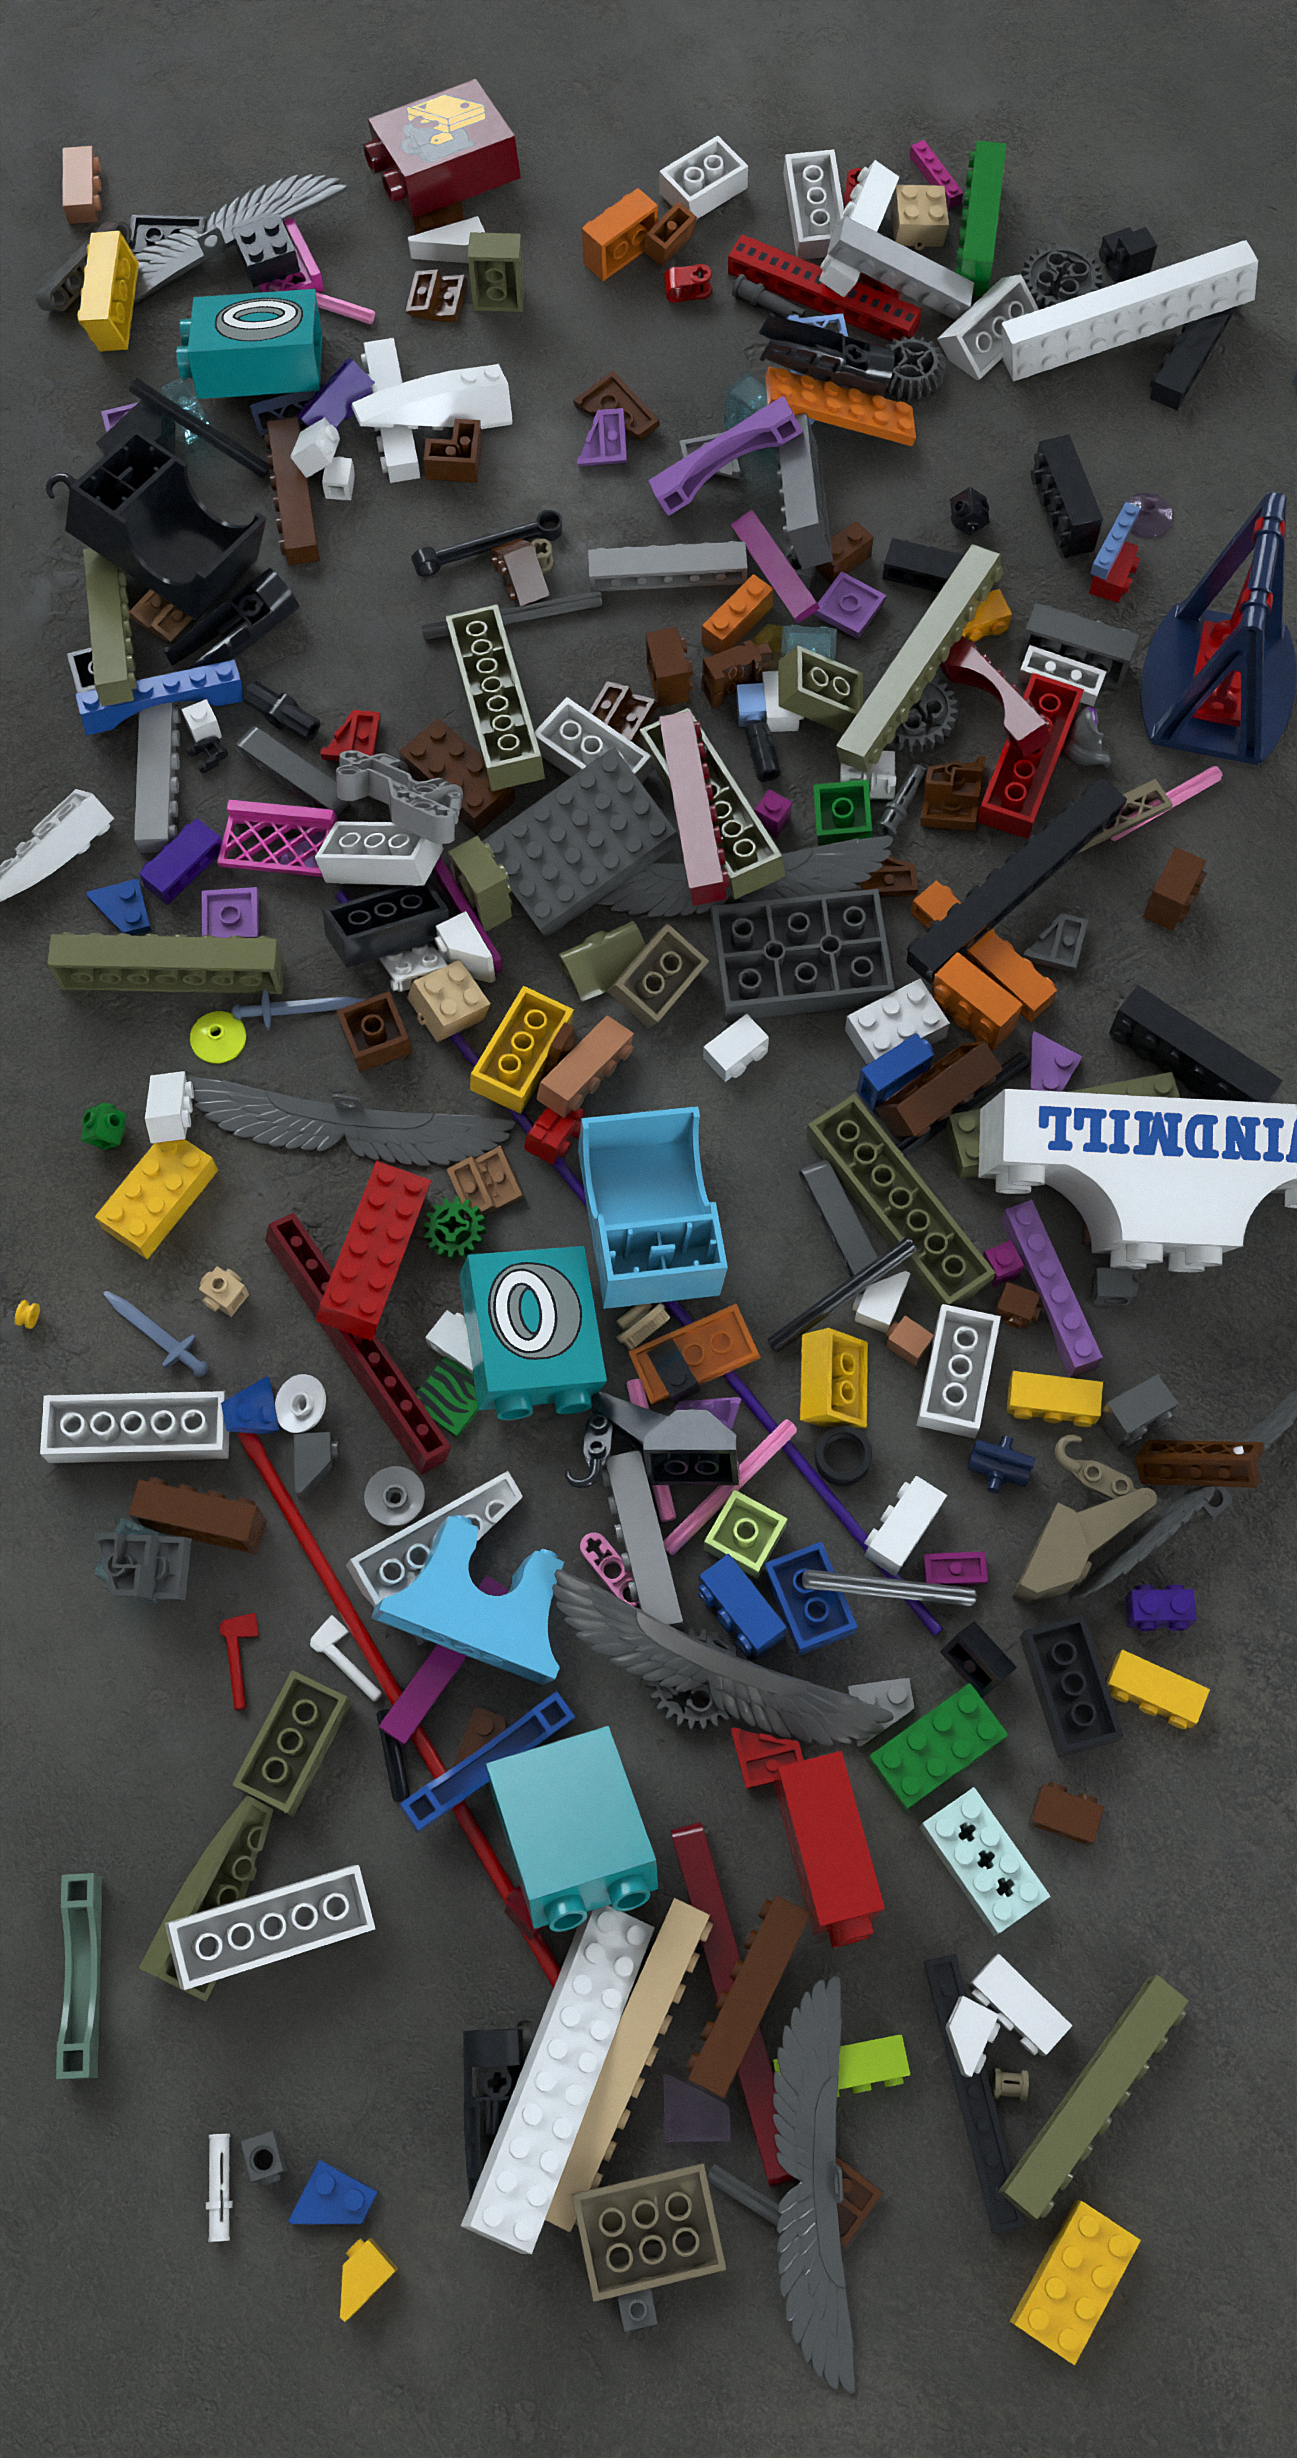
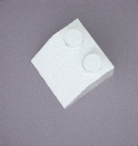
M466 911L436 926L438 937L434 939L439 949L437 952L447 965L461 960L472 978L489 983L496 981L492 955Z

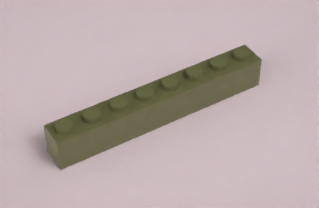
M91 548L83 549L94 683L101 706L134 701L133 689H137V681L134 672H132L136 671L132 655L134 654V649L130 638L132 630L129 622L130 612L127 605L129 599L125 587L127 586L125 572Z
M1158 1975L1147 1978L1003 2183L998 2193L1029 2219L1037 2220L1039 2216L1041 2218L1047 2216L1055 2204L1052 2198L1059 2188L1064 2190L1073 2179L1074 2173L1071 2172L1078 2160L1082 2163L1093 2149V2146L1090 2144L1097 2133L1102 2135L1111 2124L1112 2118L1109 2115L1116 2106L1120 2108L1127 2101L1131 2094L1128 2088L1134 2079L1139 2081L1149 2069L1150 2065L1147 2061L1152 2053H1159L1167 2043L1168 2038L1165 2035L1170 2027L1178 2026L1185 2017L1186 2011L1184 2007L1189 2000Z

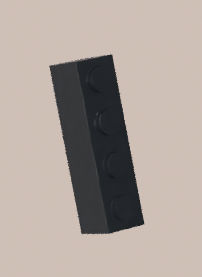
M892 538L884 563L882 579L939 593L964 555L958 552L937 549L933 546L912 543L904 539Z

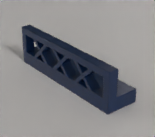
M318 391L293 392L249 404L258 435L262 436L264 433L269 432L268 428L262 429L258 414L269 411L277 416L276 420H280V418L287 419L282 416L286 406L293 404L303 409ZM306 401L304 407L297 403ZM282 407L279 414L273 411L274 409ZM298 418V420H299V425H300V424H304V423Z

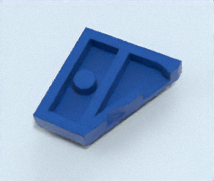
M138 879L86 892L89 901L99 908L109 922L116 926L120 933L134 936L152 931Z
M269 1377L262 1378L221 1403L226 1431L270 1435L280 1431Z
M319 2160L288 2222L291 2224H363L378 2191Z

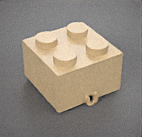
M896 185L890 205L894 241L903 246H915L916 250H922L924 246L943 247L949 228L944 186Z
M461 960L413 981L407 997L418 1013L417 1019L419 1023L426 1025L437 1042L483 1021L490 1006V1002Z

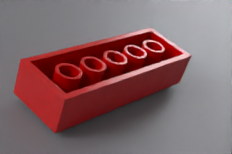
M1032 673L1023 699L1028 698L1034 705L1036 712L1039 715L1044 714L1051 725V728L1048 729L1051 741L1026 758H1023L1009 743L1008 738L1006 739L981 803L977 819L978 823L1029 839L1069 735L1071 725L1077 714L1084 689Z
M379 1161L375 1162L320 1303L316 1322L370 1341L373 1340L424 1204L431 1180Z

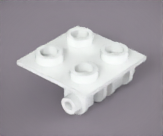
M882 751L880 760L877 764H873L868 773L841 763L840 782L869 780L870 799L893 800L896 786L895 751Z
M431 942L379 958L393 979L390 980L392 990H398V992L410 989L412 986L411 981L413 983L418 977L421 978L447 966Z

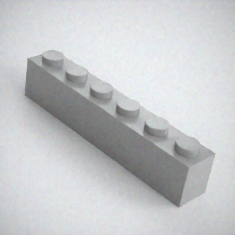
M844 216L832 230L827 255L954 320L960 318L970 308L974 282L847 216Z
M704 542L688 545L626 546L623 548L588 550L590 592L597 590L618 591L744 584L747 581L745 542Z
M174 702L160 704L139 712L134 840L140 853L161 852L165 844L172 842L178 836L177 827L174 825V817H178L177 801H174V795L179 793L178 778L175 777V770L180 768L179 755L176 753V746H180V733L176 729L177 723L181 722L180 707H176Z
M637 1450L610 1456L605 1463V1468L601 1471L604 1487L610 1486L612 1496L607 1497L611 1515L617 1514L619 1522L618 1525H614L617 1542H623L626 1553L621 1554L624 1571H631L633 1582H628L632 1601L638 1600L639 1609L681 1631L683 1630V1619L642 1455Z

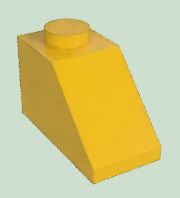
M360 2238L346 2252L349 2259L343 2264L340 2318L344 2322L349 2320L398 2270V2267L373 2238L368 2239L365 2243Z

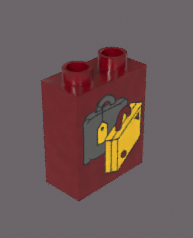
M476 79L368 119L372 141L363 144L367 164L373 174L383 171L381 179L388 199L391 203L401 200L413 219L521 178L515 135Z

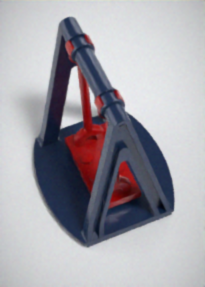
M1272 492L1265 495L1189 596L1180 604H1176L1157 628L1145 658L1140 689L1142 719L1149 741H1152L1151 744L1258 765L1270 755L1281 738L1292 711L1297 684L1295 649L1288 627L1283 623L1287 499L1283 494ZM1254 550L1253 560L1233 614L1207 610V607L1251 551Z

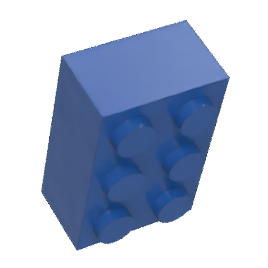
M822 1541L764 1564L763 1572L798 1656L854 1635L858 1628L843 1592L809 1589L802 1585V1575L806 1570L834 1572Z
M729 1553L699 1575V1598L707 1608L713 1606L719 1615L717 1621L727 1633L729 1631L734 1633L738 1640L735 1643L745 1657L751 1655L756 1661L784 1639L786 1625Z

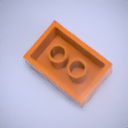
M637 188L630 194H626L612 207L605 209L594 220L587 222L582 227L583 264L599 279L605 281L642 254L646 234L658 222V205Z
M957 952L935 974L931 995L942 1012L945 1011L953 1018L957 1026L970 1031L978 1042L985 1041L988 1047L994 1051L1016 1028L1023 1004L960 953Z

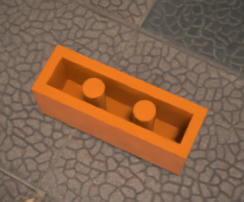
M753 574L702 625L701 644L715 654L733 648L773 607L774 589Z

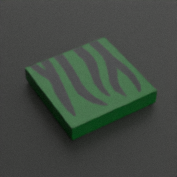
M446 1356L416 1393L434 1422L456 1438L460 1436L479 1411L473 1375Z

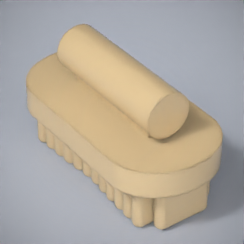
M659 1302L653 1307L651 1304H641L632 1307L616 1321L623 1330L616 1337L618 1341L624 1343L628 1350L637 1347L651 1333L670 1319V1316L664 1310L665 1306Z

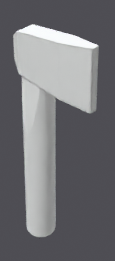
M331 1615L313 1635L310 1646L316 1652H324L372 1701L379 1700L382 1692L333 1645L348 1634L349 1631Z

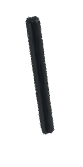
M138 378L132 381L129 387V391L258 476L264 477L269 470L267 462Z
M1023 1052L1017 1053L1001 1065L1003 1070L995 1076L997 1079L994 1083L985 1088H978L973 1092L975 1096L971 1100L954 1106L952 1114L969 1111L1028 1067L1029 1058ZM948 1117L941 1121H934L929 1125L931 1129L924 1135L917 1138L915 1136L904 1137L895 1146L906 1158L945 1129Z
M909 1237L901 1240L769 1337L768 1343L775 1352L784 1349L916 1252V1245Z

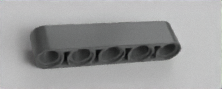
M124 221L105 222L94 232H109L116 229V231L121 232L127 244L132 238V230ZM90 238L38 291L36 299L42 310L63 311L81 294L85 279L83 263L85 262L87 265V245L90 244ZM68 278H69V280H70V287L68 286V283H67ZM52 294L54 296V304L51 300Z
M252 726L234 745L236 752L244 760L313 808L334 810L338 817L351 802L337 797V782L255 726Z
M827 1159L800 1169L799 1175L844 1268L851 1278L878 1257L832 1166ZM886 1274L873 1283L886 1279Z

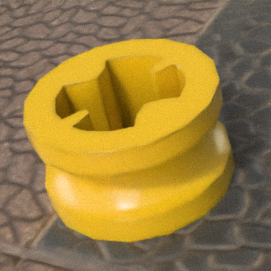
M22 1300L15 1313V1324L17 1326L25 1324L26 1328L32 1329L39 1317V1304L33 1303L29 1305L28 1301Z

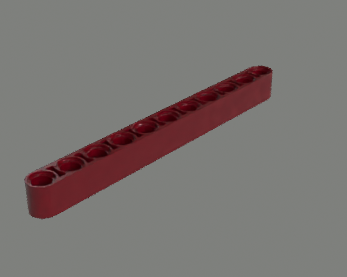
M700 1821L672 1829L670 1832L690 1905L710 1914L708 1922L713 1923L706 1942L701 1940V1944L718 2001L723 1989L727 1992L731 1990L735 1980L729 1976L737 1960H740L704 1829ZM758 2025L737 2069L768 2184L769 2187L796 2180V2178L785 2171L778 2163L776 2157L777 2152L781 2153L776 2147L774 2139L775 2133L780 2136L781 2134L776 2129L772 2118L773 2113L778 2114L773 2105V2093L777 2094L774 2088L773 2072Z

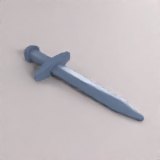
M263 990L262 1005L240 1006V1004H236L232 1008V1015L236 1020H241L242 1017L263 1016L266 1029L270 1030L271 1016L334 1011L364 1001L365 999L332 997L270 1003L267 990Z
M109 1291L104 1292V1296L118 1313L169 1353L162 1364L164 1369L169 1368L180 1360L193 1370L194 1376L202 1377L207 1373L208 1364L205 1361H199L188 1352L196 1341L194 1335L179 1343L127 1300Z

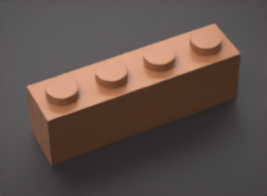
M606 1016L540 1082L537 1100L563 1118L571 1110H578L584 1101V1097L588 1093L593 1094L599 1087L601 1080L605 1076L610 1077L617 1067V1063L621 1059L625 1061L630 1056L634 1048L631 1045L634 1033L614 1019Z

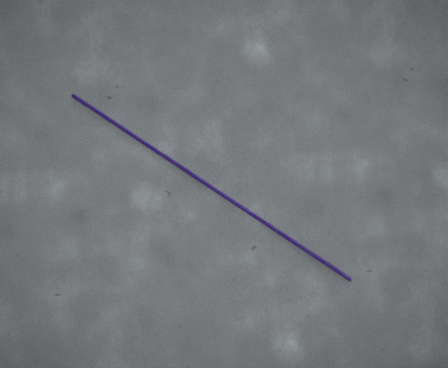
M344 890L339 891L335 896L340 904L352 901ZM459 1032L450 1036V1040L474 1068L480 1059ZM505 1107L526 1134H528L534 1124L523 1111L519 1114ZM559 1156L552 1166L587 1208L583 1184ZM677 1300L663 1302L683 1327L694 1322ZM734 1370L722 1375L769 1434H771L778 1427L777 1423ZM789 1439L781 1447L782 1450L866 1552L869 1546L864 1543L868 1535ZM875 1564L886 1578L903 1580L898 1573L894 1576ZM904 1599L933 1636H936L943 1630L921 1601Z

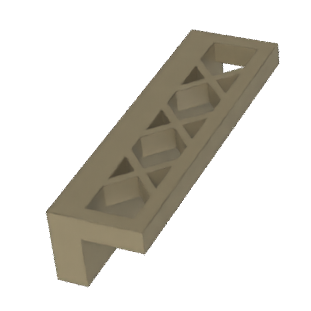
M1154 779L1123 794L1127 801L1123 813L1114 820V827L1109 830L1104 829L1078 853L1171 809L1173 804L1157 780ZM1157 798L1162 803L1157 807L1146 805ZM1136 810H1139L1138 815L1136 817H1125L1126 815L1131 814Z

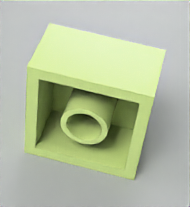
M733 1490L704 1541V1550L719 1559H722L729 1553L743 1572L757 1579L784 1532L788 1519L742 1493Z

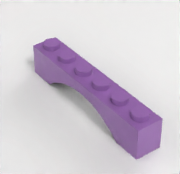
M782 396L648 481L657 500L669 516L689 504L703 484L729 462L758 449L781 446L801 434L803 430L785 397Z
M1030 1200L1005 1209L1001 1224L1040 1294L1052 1327L1058 1353L1069 1377L1071 1378L1096 1369L1103 1357L1033 1201Z

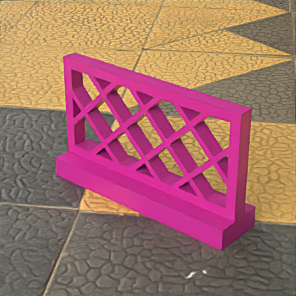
M293 217L289 218L283 224L295 248L300 272L288 275L284 281L276 279L272 282L261 284L258 287L261 293L268 292L267 290L271 284L281 287L279 291L315 289L318 293L323 292L324 286L321 273ZM294 276L304 278L305 280L298 284L290 283Z
M229 800L227 806L229 817L217 861L219 867L323 877L319 866L318 868L306 867L303 862L318 853L335 822H339L334 810ZM236 823L247 824L250 828L237 838L233 833ZM266 826L273 827L276 832L264 840L257 833ZM291 829H298L301 835L288 843L283 835ZM318 831L326 832L325 839L316 845L309 838ZM255 835L259 843L246 851L241 843ZM280 837L286 845L272 854L267 846ZM307 840L312 848L298 856L293 848ZM236 846H239L243 851V854L235 860L227 859L228 852ZM263 848L270 855L262 862H254L251 856ZM288 851H291L296 858L287 865L280 864L277 861L278 858Z

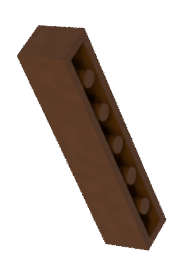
M298 417L267 421L269 432L264 433L267 449L271 448L272 452L267 454L269 469H274L275 473L270 475L272 490L277 491L278 495L273 496L275 511L280 512L281 516L276 518L278 533H283L284 539H279L281 554L287 555L289 565L320 561L308 477L304 476L291 459V454L301 432Z
M775 1895L773 1901L766 1899L758 1916L763 1919L759 1931L751 1930L744 1945L745 1948L749 1949V1952L744 1962L739 1959L737 1960L729 1976L735 1980L731 1990L727 1992L723 1989L715 2008L720 2010V2013L715 2023L708 2020L700 2037L701 2040L705 2041V2044L700 2054L695 2051L693 2052L685 2068L686 2071L690 2072L688 2080L721 2098L725 2097L811 1912L778 1895Z

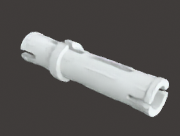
M230 2134L209 2135V2202H206V2210H209L208 2242L230 2240L229 2208H233V2201H229Z

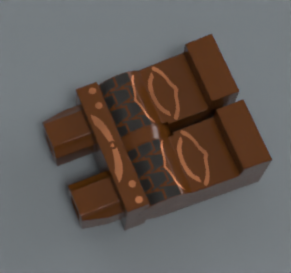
M750 639L741 646H736L703 659L701 689L713 709L723 704V697L736 693L737 685L760 683L762 673L772 670L768 661L773 660V652L767 642L754 646Z

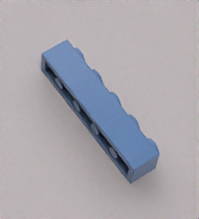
M1125 502L1092 565L1090 574L1106 580L1138 519L1140 507Z

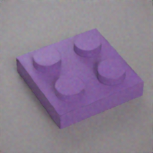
M841 571L817 603L820 608L813 615L859 639L885 603L886 595Z
M257 887L202 891V936L212 935L216 938H229L233 935L244 938L259 937V892Z

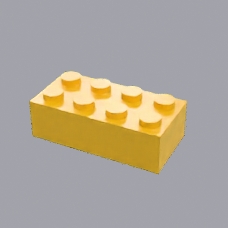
M120 231L91 233L90 244L87 245L88 258L87 265L84 267L85 279L84 286L81 289L82 301L81 308L77 314L78 322L83 326L89 339L93 341L99 352L128 350L139 262Z
M523 986L471 1072L470 1090L521 1114L545 1073L543 1069L552 1041L564 1022L572 1026L574 1009Z
M185 1139L154 1143L96 1214L95 1219L104 1231L148 1259L219 1170L211 1156Z
M1075 2199L1009 2322L1075 2365L1141 2240L1083 2201Z

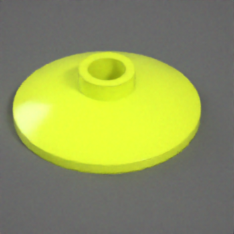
M215 1011L202 1016L194 1024L190 1033V1044L194 1053L203 1061L213 1064L231 1061L241 1053L246 1043V1030L241 1020H236L231 1013L224 1011ZM221 1031L218 1036H212L213 1032Z

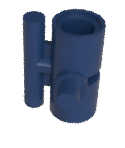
M1002 1436L999 1445L977 1439L969 1459L967 1469L987 1475L989 1481L987 1490L994 1494L999 1493L1000 1487L1005 1481L1026 1487L1036 1457L1013 1451L1011 1448L1013 1439L1009 1436Z

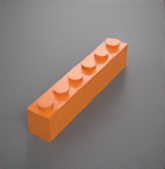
M936 880L913 900L911 914L928 929L934 921L943 920L947 916L948 910L955 903L961 904V902L955 897L949 887L941 885ZM994 929L989 931L962 955L1023 1004L1020 1014L1029 1023L1054 1002L1057 993L1054 983L1048 977H1043L1035 970L1034 965L1028 959L1022 958L1017 954L1012 944L1007 940H1002L995 934Z

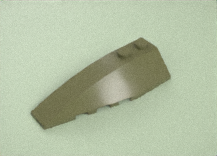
M247 1795L189 1874L169 1908L138 1969L180 1989L164 1923L245 1899L250 1880L254 1881L257 1868L254 1865L258 1851L263 1849L273 1813L272 1808ZM217 1980L187 1990H180L206 2002Z

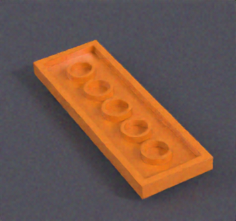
M769 366L766 372L768 405L784 396L795 415L806 413L807 417L813 420L908 446H913L916 440L913 408L905 402H896L885 399L880 395L863 393L855 388H845L833 382L813 379L808 375L791 373L783 368L777 369Z

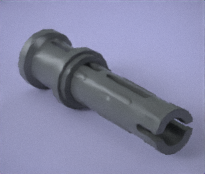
M740 274L734 283L732 296H740L750 301V305L754 307L761 305L785 318L795 315V313L805 318L806 309H802L766 291V287L763 284L759 283L757 285L747 280L743 274Z
M918 764L912 765L893 801L884 806V814L873 825V830L878 836H891L893 839L896 837V829L900 822L905 821L907 817L906 809L927 775V770L923 766ZM911 784L912 786L908 791L907 795L905 796L904 794L908 789L909 785Z

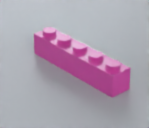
M925 140L911 145L910 158L928 183L935 186H944L948 210L962 204L963 191Z

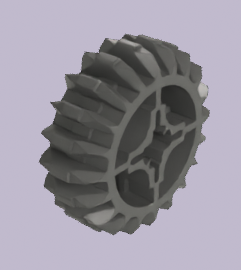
M903 335L901 341L893 339L891 344H886L885 347L894 351V364L898 363L893 368L890 382L886 388L889 395L896 393L898 400L903 396L909 402L912 397L919 401L922 395L928 398L931 392L936 393L938 386L943 382L946 370L944 355L941 354L940 347H934L933 341L926 343L924 337L917 340L914 335L911 339H907ZM929 369L930 371L925 374L924 371Z

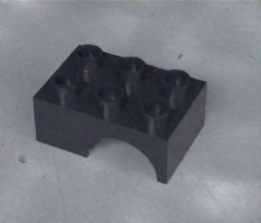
M135 428L70 486L65 531L197 621L257 561L267 518L260 513H256L250 524L233 525L216 517L202 504L193 491L187 473L188 464Z

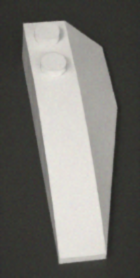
M499 364L428 375L378 391L353 402L351 405L360 426L393 428L395 424L407 426V429H418V426H432L433 430H443V427H454L455 419L480 420L481 429L512 425L513 421L508 382Z
M75 789L31 831L35 835L31 840L26 843L21 842L15 849L17 856L14 859L5 860L0 865V902L52 874L76 854L84 853L90 847V841L96 835L100 836L110 828L109 823L114 817L92 793Z
M507 1471L349 1560L346 1566L362 1594L375 1608L383 1598L399 1593L415 1580L428 1557L439 1526L448 1516L461 1515L472 1520L471 1525L478 1527V1541L523 1496Z

